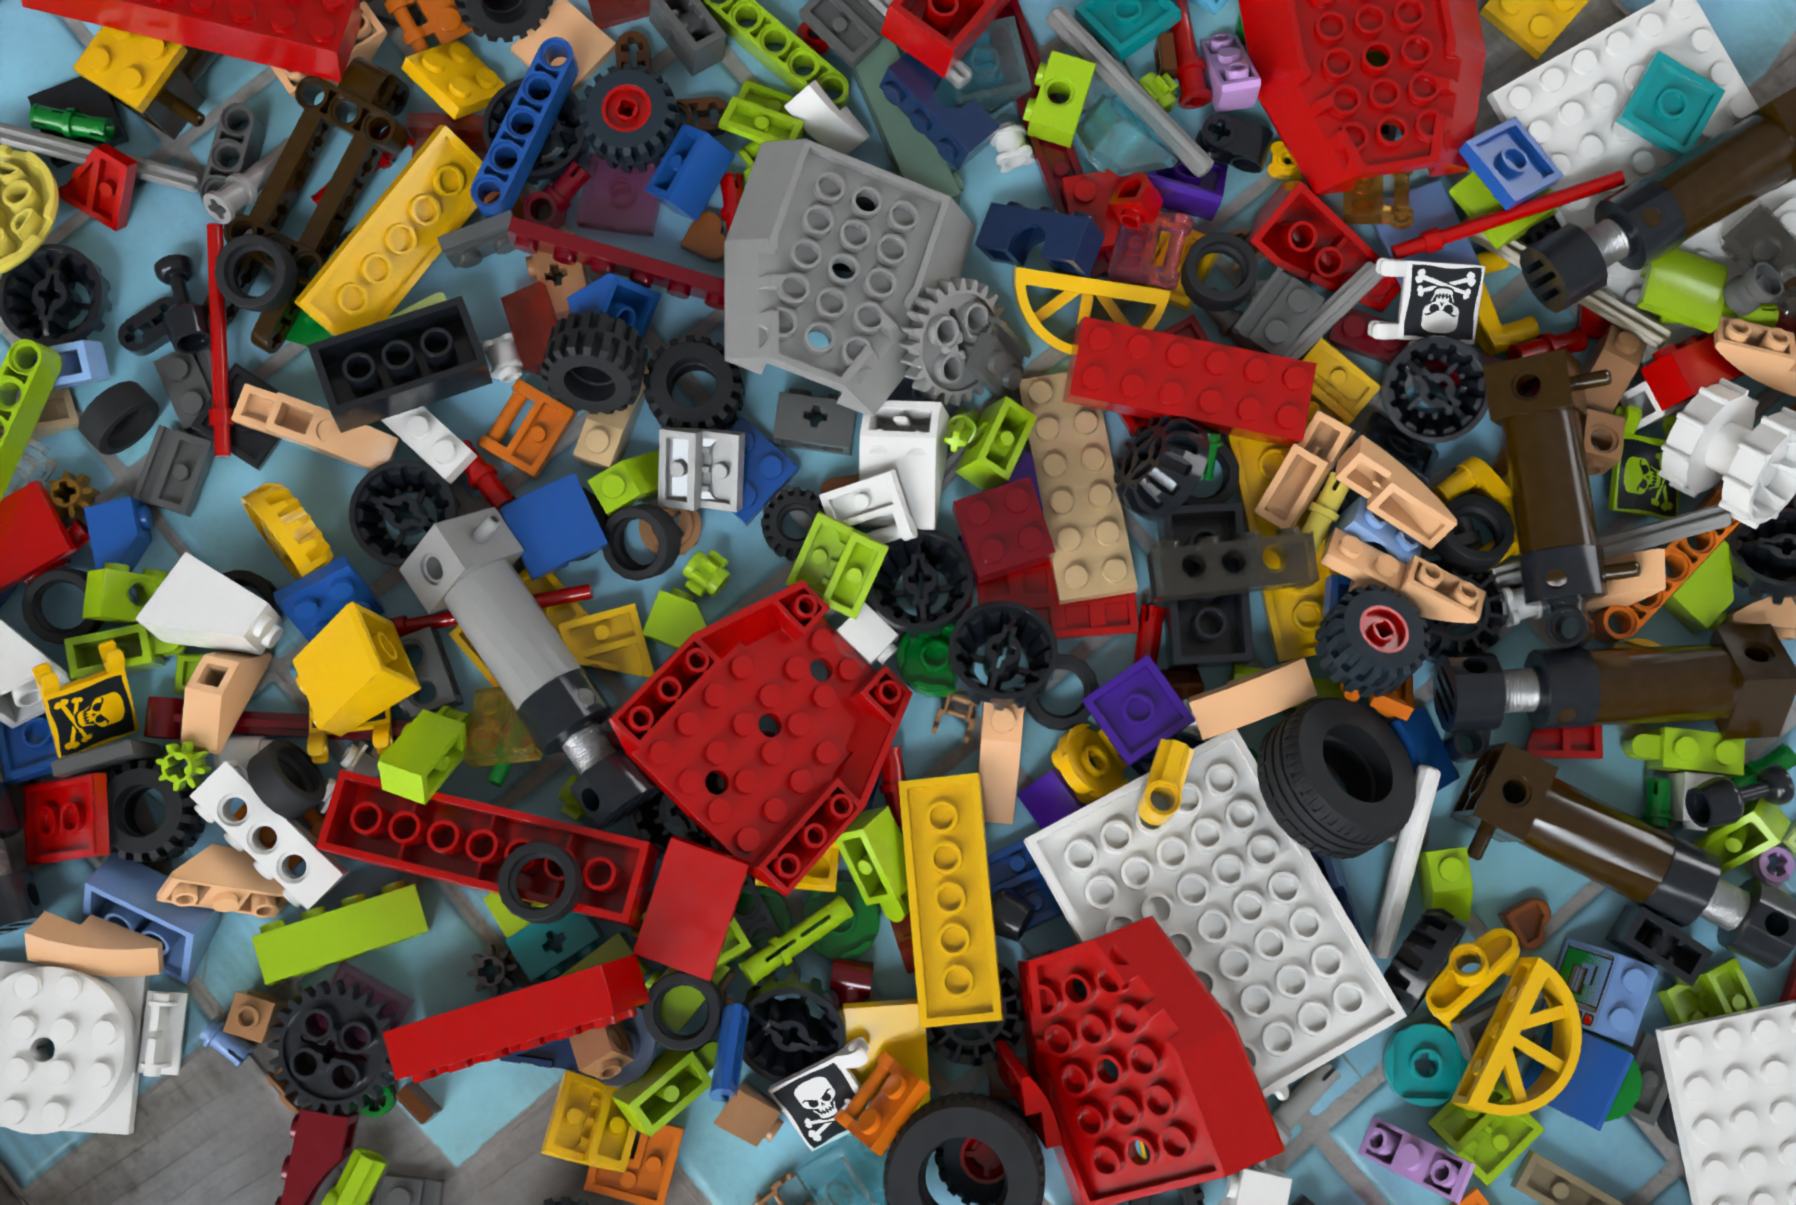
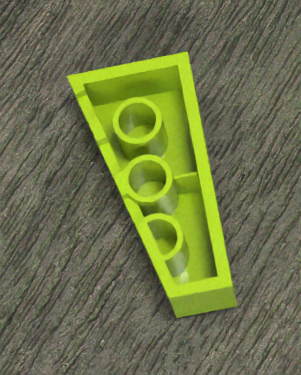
M404 880L381 887L382 895L366 899L365 893H361L341 900L342 908L326 912L325 907L321 906L300 913L302 921L285 926L284 919L260 926L261 934L251 938L265 985L272 987L284 983L285 978L304 976L324 968L327 964L345 962L364 955L366 951L372 949L373 951L428 933L429 929L415 884L406 886Z

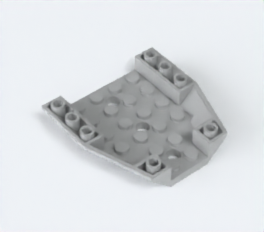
M796 139L761 143L724 242V361L762 375L767 363L840 391L836 404L873 417L904 379V374L911 366L900 362V359L908 354V349L899 347V343L908 340L909 335L901 330L902 326H911L912 320L906 314L907 311H918L919 308L915 298L927 299L925 289L927 286L937 288V281L939 279L949 281L951 276L961 278L976 227L951 196L811 140ZM859 197L869 198L874 203L875 210L864 211L860 209L856 204V199ZM838 263L847 265L852 271V277L848 279L839 278L834 274L832 266ZM811 332L823 333L827 337L829 345L824 348L813 346L808 339V334Z

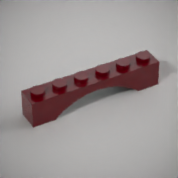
M312 1105L300 1109V1114L297 1113L291 1123L290 1138H293L294 1142L291 1155L286 1156L282 1166L281 1179L285 1180L283 1194L277 1198L275 1205H311L320 1186L332 1171L352 1153L360 1113L351 1112L345 1115L343 1110L339 1109L338 1112L330 1116L325 1106L317 1112L312 1111Z

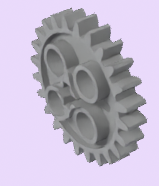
M951 276L949 281L939 279L937 281V288L927 286L925 288L927 299L915 298L919 309L917 312L907 311L906 314L912 320L911 326H902L901 330L909 335L908 340L899 343V347L908 349V354L903 356L900 362L911 365L904 375L906 378L914 379L912 388L922 391L921 396L933 400V402H942L944 405L949 403L958 406L961 400L971 402L972 393L984 394L983 385L965 365L981 331L987 332L990 326L987 322L988 317L999 318L1005 308L1002 305L995 304L998 295L988 292V285L980 284L978 280ZM1002 319L1007 325L1009 324L1008 320Z

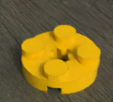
M1085 723L1074 726L1060 737L1057 749L1052 752L1051 759L1053 765L1061 771L1066 782L1074 790L1077 799L1084 804H1091L1126 785L1128 777L1123 780V769L1127 765L1118 756L1119 753L1102 729L1095 732L1087 729L1090 724ZM1092 759L1096 766H1093L1089 760Z

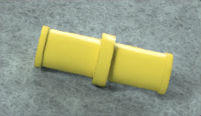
M1335 472L1329 473V477L1316 503L1311 502L1308 507L1310 514L1298 538L1294 541L1295 544L1304 549L1307 545L1308 551L1316 554L1331 524L1337 523L1340 517L1337 512L1350 489L1335 479Z

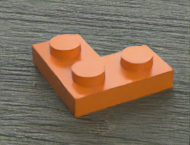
M667 1123L652 1137L641 1132L635 1156H630L626 1171L618 1172L589 1166L583 1190L638 1205H665L686 1127Z

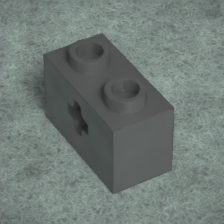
M650 0L649 21L692 77L723 60L726 33L700 0Z
M798 388L789 389V393L779 392L773 431L774 444L781 447L851 456L857 411L836 404L839 394L835 393L828 394L827 398L812 396L811 391ZM814 414H821L822 421H819L818 427H811L810 424Z

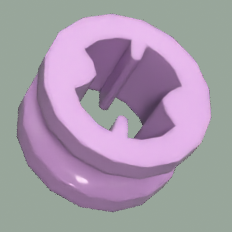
M1772 847L1751 859V869L1759 880L1764 882H1783L1792 876L1795 862L1792 855L1786 849ZM1767 857H1777L1779 859V862L1775 865L1778 872L1767 871L1766 867L1770 864Z

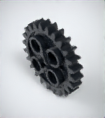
M343 979L334 982L332 987L325 980L316 985V990L312 986L301 990V997L296 995L287 1001L290 1008H284L277 1013V1016L284 1023H277L271 1027L270 1031L280 1037L270 1042L268 1048L279 1051V1055L270 1060L269 1063L270 1065H281L283 1070L277 1074L275 1080L288 1079L290 1083L284 1091L286 1095L295 1090L300 1092L297 1100L299 1106L310 1099L312 1100V1111L317 1112L326 1104L328 1115L332 1116L339 1111L340 1107L345 1115L356 1109V1104L361 1110L371 1103V1098L376 1100L384 1094L382 1086L388 1087L394 1082L395 1079L389 1073L393 1072L383 1032L391 1030L389 1024L397 1016L396 1014L384 1016L382 1011L387 1004L386 1000L376 1005L372 1002L375 990L371 989L365 994L360 995L359 982L350 985L346 990ZM318 1013L327 1018L329 1023L328 1030L318 1024ZM355 1026L364 1029L367 1034V1042H362L356 1037ZM303 1034L312 1041L310 1042L305 1040L303 1038ZM306 1052L311 1053L316 1058L317 1068H313L307 1063L305 1058ZM359 1053L367 1054L369 1056V1060H367L365 1056ZM343 1065H348L353 1069L355 1081H351L344 1075Z

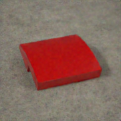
M1003 1039L995 1041L1000 1078L1019 1105L1021 1112L1046 1149L1062 1145L1057 1120L1046 1096L1013 1049Z

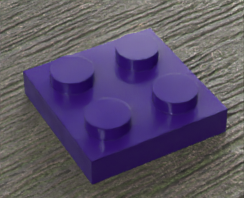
M1146 655L1082 699V703L1128 767L1156 749L1160 739L1169 740L1195 722L1192 714L1149 655Z

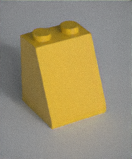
M353 601L347 604L292 660L298 674L295 677L299 689L307 696L312 708L309 710L311 720L318 729L340 737L421 689L393 622Z

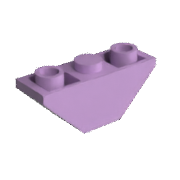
M1217 33L1212 35L1210 39L1200 40L1201 57L1207 66L1204 72L1207 89L1212 91L1213 98L1211 103L1215 112L1220 113L1254 107L1261 87V78L1237 34Z
M1375 1116L1372 1117L1358 1150V1154L1457 1204H1460L1475 1168V1164Z

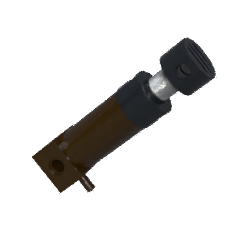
M1796 87L1734 123L1731 128L1650 175L1635 180L1599 201L1595 207L1594 214L1596 225L1584 231L1581 227L1569 223L1521 251V270L1528 287L1537 300L1547 309L1558 313L1606 286L1608 278L1607 267L1619 262L1630 270H1640L1680 247L1684 241L1771 190L1773 191L1796 179Z
M1771 624L1717 625L1713 630L1708 645L1585 649L1582 647L1534 649L1528 654L1523 669H1502L1497 656L1492 653L1442 655L1437 660L1433 677L1435 712L1441 728L1447 732L1496 730L1501 726L1505 712L1515 713L1524 711L1527 713L1533 727L1538 730L1578 729L1602 725L1714 721L1723 739L1779 737L1796 695V666Z
M1509 742L1490 745L1488 751L1482 757L1477 758L1450 816L1454 820L1476 830L1467 850L1470 858L1477 861L1481 860L1491 838L1498 842H1518L1632 900L1636 905L1644 906L1656 915L1681 928L1689 926L1699 916L1718 926V944L1766 969L1777 967L1796 946L1795 897L1755 877L1746 880L1739 887L1721 879L1722 865L1720 858L1672 833L1667 834L1556 778L1558 767Z

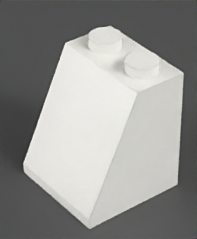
M187 552L182 555L135 618L156 638L165 643L262 655L266 648H272L278 642L283 633L282 626L285 623L268 602Z
M0 618V721L13 729L45 713L41 694L32 672L33 667L49 663L51 671H54L58 676L60 686L76 680L71 679L70 673Z

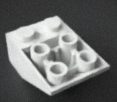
M886 400L873 417L863 414L860 430L859 481L895 469L909 513L913 517L917 529L936 530L948 444L944 443V437L950 417L942 402ZM893 513L859 523L863 527L882 528L896 524Z

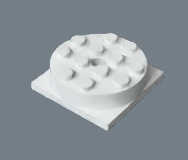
M0 960V1127L28 1134H48L58 1131L123 1135L134 1133L140 1073L137 1072L150 975L104 977L90 975L67 967L44 966L34 962ZM49 1039L55 1046L53 1057L49 1056L46 1047H39L46 1045Z

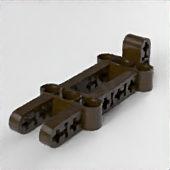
M358 56L350 62L345 70L342 82H339L338 86L315 76H307L297 84L295 99L304 108L302 115L250 215L236 214L235 218L230 223L225 224L223 228L224 238L227 243L233 238L245 235L246 231L252 228L253 235H262L281 245H285L295 260L298 276L297 285L291 298L279 309L266 313L262 312L251 333V343L269 354L277 352L285 342L301 311V308L294 301L315 277L309 278V268L312 264L318 262V273L329 260L328 257L382 154H397L406 147L408 142V132L405 126L392 117L399 115L406 106L410 94L408 85L395 74ZM324 92L323 100L319 104L314 105L316 96ZM357 109L355 119L347 122V116L350 111ZM386 126H390L389 135L380 140L381 130ZM335 127L353 138L300 240L297 242L280 233V230ZM255 250L243 258L238 268L237 279L240 289L245 294H248L263 263L276 270L274 259L268 253ZM208 293V295H207V297H206V299H205V301H204V304H203L205 307L208 308V310H209V293ZM227 300L226 326L234 320L240 307Z

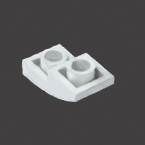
M816 80L811 82L784 106L792 117L805 121L804 129L816 141L843 154L848 155L870 136L847 106L841 110L836 107Z

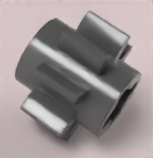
M487 945V956L483 957L477 953L471 956L476 965L474 970L467 972V976H475L479 982L475 991L479 992L487 986H491L493 996H497L501 993L500 984L504 983L510 987L515 986L516 982L511 978L513 970L520 968V964L511 963L508 958L512 952L510 948L505 949L501 954H496L495 945ZM492 963L496 966L501 965L502 972L495 975V977L492 974L487 975L486 967L491 966Z

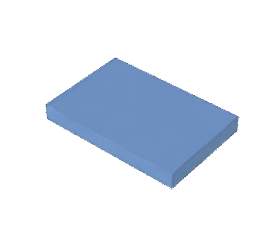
M1441 180L1368 204L1366 213L1386 257L1394 259L1391 252L1392 245L1419 237L1420 232L1434 227L1440 230L1461 223ZM1468 237L1445 244L1442 250L1430 254L1421 252L1401 259L1481 265ZM1396 277L1402 290L1403 277Z

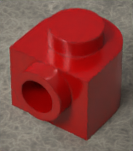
M1137 172L1125 177L1117 185L1108 205L1125 227L1139 229L1142 223L1155 222L1163 205V197L1146 174Z

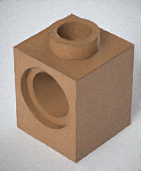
M1588 409V416L1580 418L1588 475H1603L1621 461L1625 417ZM1592 442H1594L1599 449L1595 448Z
M255 989L236 991L223 1032L259 1043L276 1040L278 1035L274 1034L270 1029L277 1023L283 1022L277 1016V1013L288 1007V999Z
M622 1020L606 1027L590 1029L569 1037L579 1071L598 1079H609L618 1075L624 1066L635 1060Z

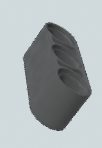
M232 103L225 107L220 115L200 186L202 201L203 196L207 192L217 191L225 184V179L230 174L243 173L260 159L266 138V129L262 121L248 105ZM249 121L248 126L244 130L237 131L241 123ZM239 156V160L234 166L227 167L232 158ZM243 206L235 215L243 214L247 206Z

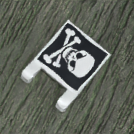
M1392 258L1377 259L1375 270L1378 274L1388 277H1403L1397 323L1371 320L1368 324V335L1382 340H1418L1426 337V335L1454 337L1466 344H1474L1485 272L1484 265Z
M863 1037L853 1039L838 1052L769 1086V1093L811 1151L850 1133L833 1118L840 1108L845 1110L861 1088V1084L850 1068L860 1067L868 1061L866 1052L870 1050V1047Z

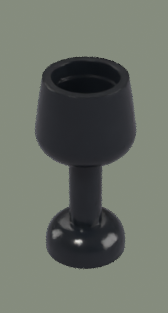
M180 254L168 255L159 259L154 265L155 275L159 281L171 286L175 305L170 307L163 317V325L174 349L185 354L198 353L208 349L211 346L210 311L200 303L191 302L186 283L193 277L195 272L193 260L188 256Z
M1774 764L1760 771L1756 783L1738 787L1733 781L1725 777L1709 779L1687 791L1685 805L1690 818L1699 827L1708 828L1731 825L1742 817L1746 802L1764 798L1767 802L1774 805H1783L1791 802L1794 797V784L1789 773L1782 766Z
M1001 888L992 896L995 934L1018 942L1032 920L1035 905L1011 888Z

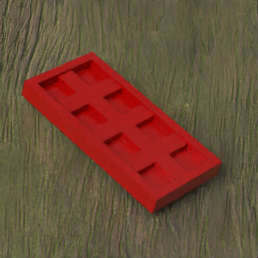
M1051 561L979 584L976 583L978 605L991 601H1012L1028 606L1048 622L1056 639L1128 635L1139 632L1135 592L1059 605Z

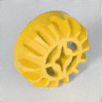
M265 482L240 498L245 511L263 539L296 580L332 562L334 554L330 550V545L322 537L323 533L311 520L310 514H307L302 508L300 501L294 498L290 490L284 487L282 483Z

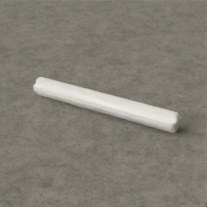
M1419 765L1416 770V799L1408 823L1400 830L1369 946L1371 954L1378 958L1390 959L1395 947L1441 776L1440 771L1432 766Z

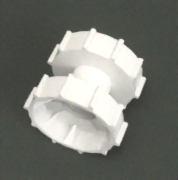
M1721 378L1718 384L1710 385L1707 388L1700 387L1699 393L1688 403L1682 412L1677 414V420L1669 433L1667 441L1661 446L1663 454L1661 470L1658 476L1670 481L1669 486L1693 498H1696L1699 493L1710 488L1716 489L1718 482L1722 479L1724 481L1722 500L1718 506L1729 511L1732 518L1757 529L1759 524L1767 522L1772 518L1777 519L1779 512L1796 494V412L1784 406L1781 412L1772 414L1769 417L1763 416L1761 422L1754 428L1755 410L1759 401L1747 396L1749 393L1748 389Z

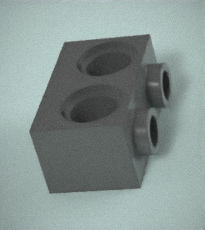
M429 626L400 637L407 655L415 647L422 649L423 657L421 662L412 667L421 689L429 683H432L436 689L434 699L427 704H423L420 700L421 689L400 701L399 705L403 713H409L410 717L415 719L423 709L437 713L444 705L453 708L463 705L464 701L439 631Z

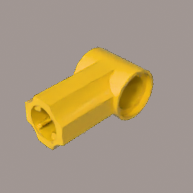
M1160 739L1145 789L1138 801L1137 808L1141 818L1150 825L1158 826L1165 824L1181 805L1182 790L1194 754V750L1186 743L1174 739ZM1160 795L1164 797L1168 803V810L1163 811L1155 808L1151 803L1150 796Z

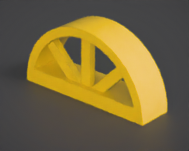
M1013 267L1012 274L1014 298L1025 323L1042 341L1070 355L1073 344L1064 342L1052 335L1044 328L1041 322L1080 293L1081 299L1076 325L1083 317L1090 318L1093 297L1095 295L1114 323L1131 326L1112 298L1149 303L1150 306L1146 314L1135 326L1153 330L1161 319L1171 293L1169 290ZM1026 285L1064 291L1033 312L1027 297Z
M1520 957L1450 1101L1451 1103L1480 1113L1501 1116L1521 1115L1548 1104L1570 1081L1581 1052L1582 1027L1579 1010L1563 978L1540 957ZM1541 991L1548 1008L1530 1013ZM1552 1022L1553 1040L1551 1052L1546 1051L1520 1035L1521 1031ZM1513 1047L1545 1065L1538 1079L1526 1090L1523 1086ZM1503 1070L1511 1098L1499 1102H1487Z

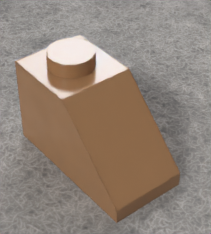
M1611 324L1588 353L1582 369V374L1608 369L1612 378L1610 385L1585 389L1588 409L1608 414L1613 413L1639 368L1646 342L1637 338L1634 334Z
M744 1079L738 1087L737 1097H731L714 1121V1124L757 1147L763 1138L770 1142L784 1121L778 1118L782 1112L779 1105Z

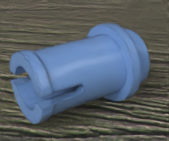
M214 1018L202 1031L199 1038L205 1041L203 1044L205 1048L211 1046L238 1068L249 1057L250 1054L248 1053H251L255 1046L242 1037L223 1032L226 1019L221 1022Z

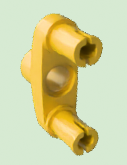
M1490 250L1476 254L1480 264L1485 266L1484 275L1506 269L1510 266V262ZM1483 281L1474 340L1481 351L1493 356L1508 351L1509 346L1512 344L1536 338L1539 335V326L1533 316L1503 325L1500 323Z
M1475 456L1468 457L1456 466V472L1434 486L1431 491L1445 506L1448 502L1469 490L1472 494L1487 496L1503 506L1511 516L1515 532L1514 542L1498 563L1500 564L1509 556L1520 554L1509 474L1501 479L1483 460ZM1494 539L1477 551L1492 549L1495 544Z
M1495 928L1473 943L1459 944L1450 952L1449 964L1431 984L1425 998L1429 1011L1438 1019L1440 1024H1443L1445 1029L1452 1031L1450 1022L1462 1016L1461 1010L1477 998L1501 974L1506 976L1512 975L1520 959V946L1515 934L1508 929ZM1468 963L1480 964L1479 968L1474 972L1465 973L1461 971Z

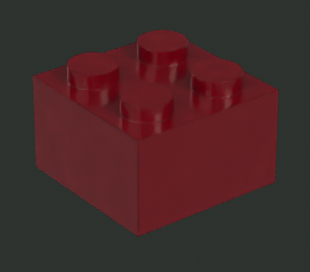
M1030 477L953 501L952 511L977 584L1053 559L1056 551Z

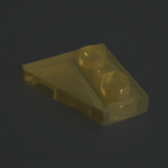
M502 688L476 689L464 761L470 767L542 760L541 750L517 716L516 709Z

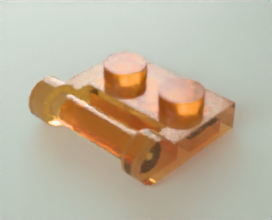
M1413 171L1391 174L1394 177V206L1383 205V175L1358 179L1353 190L1343 192L1342 221L1345 224L1391 225L1399 230L1410 228L1414 223V212L1410 208L1409 176Z

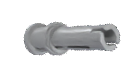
M289 138L282 140L279 145L243 173L230 174L225 179V184L217 191L207 192L203 196V204L207 212L218 222L228 224L235 218V213L243 206L254 204L257 200L258 192L264 188Z
M1328 1062L1311 1071L1289 1094L1288 1099L1284 1100L1271 1114L1283 1144H1288L1291 1140L1292 1134L1290 1131L1333 1083L1341 1077L1336 1069L1331 1070L1333 1066ZM1266 1160L1255 1164L1262 1170L1268 1166Z

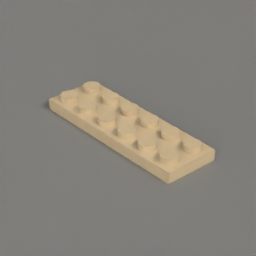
M1068 372L1021 379L1018 386L1021 406L1037 416L1027 440L1030 454L1033 457L1043 507L1042 513L1056 551L1053 559L1050 561L1059 605L1134 593L1138 589L1122 506L1115 489L1117 483L1113 479L1115 471L1103 411L1101 409L1062 402Z

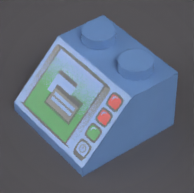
M1565 937L1554 969L1563 978L1575 999L1582 1030L1615 1043L1633 1047L1659 969L1619 953ZM1545 998L1543 999L1540 1010L1548 1008Z

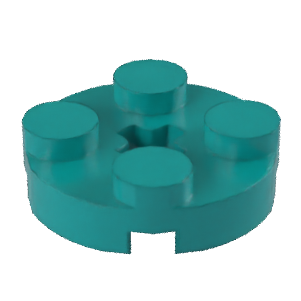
M1413 1023L1394 1031L1390 1035L1383 1052L1382 1067L1385 1079L1394 1093L1412 1104L1433 1107L1444 1104L1450 1100L1448 1099L1449 1097L1454 1095L1467 1068V1060L1463 1059L1455 1038L1444 1028L1429 1023ZM1422 1053H1426L1427 1059L1433 1060L1435 1063L1434 1068L1427 1069V1075L1421 1076L1420 1069L1415 1068V1060L1420 1059Z

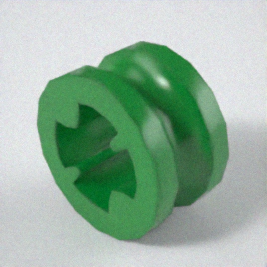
M394 1085L382 1086L384 1090L382 1096H386V1103L379 1104L378 1107L380 1109H375L374 1102L371 1101L362 1110L358 1107L359 1111L371 1118L380 1117L390 1112L397 1102L395 1096L397 1091Z

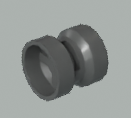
M1759 262L1748 268L1745 276L1738 275L1727 281L1723 285V296L1732 311L1738 315L1745 316L1756 311L1762 302L1768 303L1780 297L1784 288L1783 281L1773 266L1765 262Z

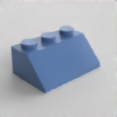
M112 853L85 882L82 923L92 914L163 942L164 970L161 973L188 985L194 977L218 929L220 912L209 908L181 907L173 903L156 901V894L169 875H163L143 865L141 862L123 860L117 857L118 853Z

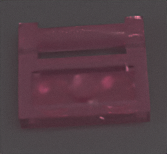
M1159 212L1154 223H1142L1139 229H1130L1121 223L1108 268L1109 280L1111 282L1152 284L1164 290L1176 289L1180 279L1178 267L1185 239L1192 231L1193 219L1186 214ZM1161 231L1170 232L1171 235L1163 266H1153Z

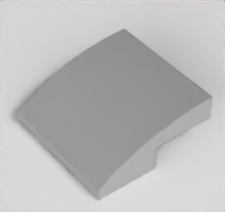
M660 428L658 506L695 511L700 507L730 512L742 510L745 432L704 428Z

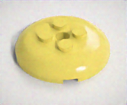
M0 145V275L25 262L40 248L55 223L59 209V191L56 179L50 168L34 153L28 150L27 152L13 150L8 145Z

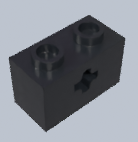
M1625 905L1605 938L1639 962L1659 969L1658 974L1671 983L1691 987L1694 986L1714 953L1644 906Z

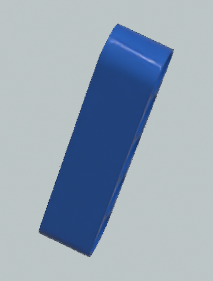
M549 38L540 45L470 189L471 198L486 218L508 210L512 211L578 76L579 67L573 49L569 42L563 38ZM557 57L567 58L564 64L560 66L550 65ZM550 91L549 96L544 100H534L538 92ZM525 124L534 125L529 133L517 134L521 126ZM508 158L517 159L513 167L509 169L500 168L504 160ZM500 192L497 201L489 204L483 203L484 198L489 193Z

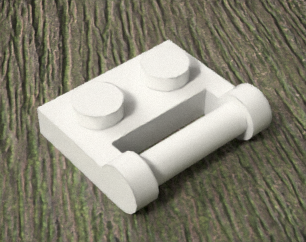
M895 469L819 495L825 514L849 526L893 513L896 524L865 533L883 544L901 538L904 541H908L918 536L916 523L909 513Z

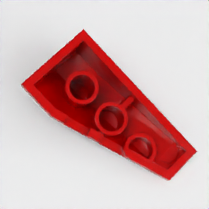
M1284 181L1259 210L1248 238V242L1275 267L1278 268L1280 266L1284 271L1334 293L1365 263L1370 261L1376 264L1377 259L1381 258L1302 181ZM1384 276L1358 303L1375 311L1383 312L1401 291L1396 277Z

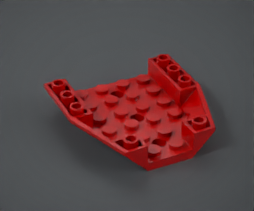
M1238 0L1247 54L1261 78V87L1257 98L1309 189L1316 196L1351 191L1358 179L1428 168L1429 177L1469 170L1468 163L1458 150L1466 141L1474 138L1486 57V48L1476 0ZM1370 51H1380L1385 55L1387 63L1381 67H1375L1367 61L1366 54ZM1384 125L1398 127L1401 131V139L1397 141L1386 140L1381 135V127Z
M804 580L693 633L609 719L627 756L726 854L751 862L748 871L749 875L784 896L789 895L866 807L913 694L886 665L873 670L822 618L830 607ZM815 660L822 662L827 668V677L824 681L816 680L811 674L810 667ZM763 715L770 716L776 723L777 729L773 737L765 736L759 729V720ZM710 772L718 773L723 778L724 788L718 795L711 793L706 787L705 779Z
M1153 916L1119 926L1101 936L1056 951L1051 949L1017 961L1020 990L1022 992V1012L1025 1014V1022L1023 1023L1029 1073L1046 1096L1056 1117L1062 1145L1053 1147L1074 1204L1112 1205L1224 1178L1285 1151L1236 1025ZM1074 978L1081 980L1085 984L1087 989L1086 998L1078 996L1073 987ZM1105 1059L1111 1060L1117 1066L1119 1072L1118 1079L1111 1077L1106 1072L1104 1067ZM1136 1140L1147 1145L1150 1150V1160L1138 1154Z

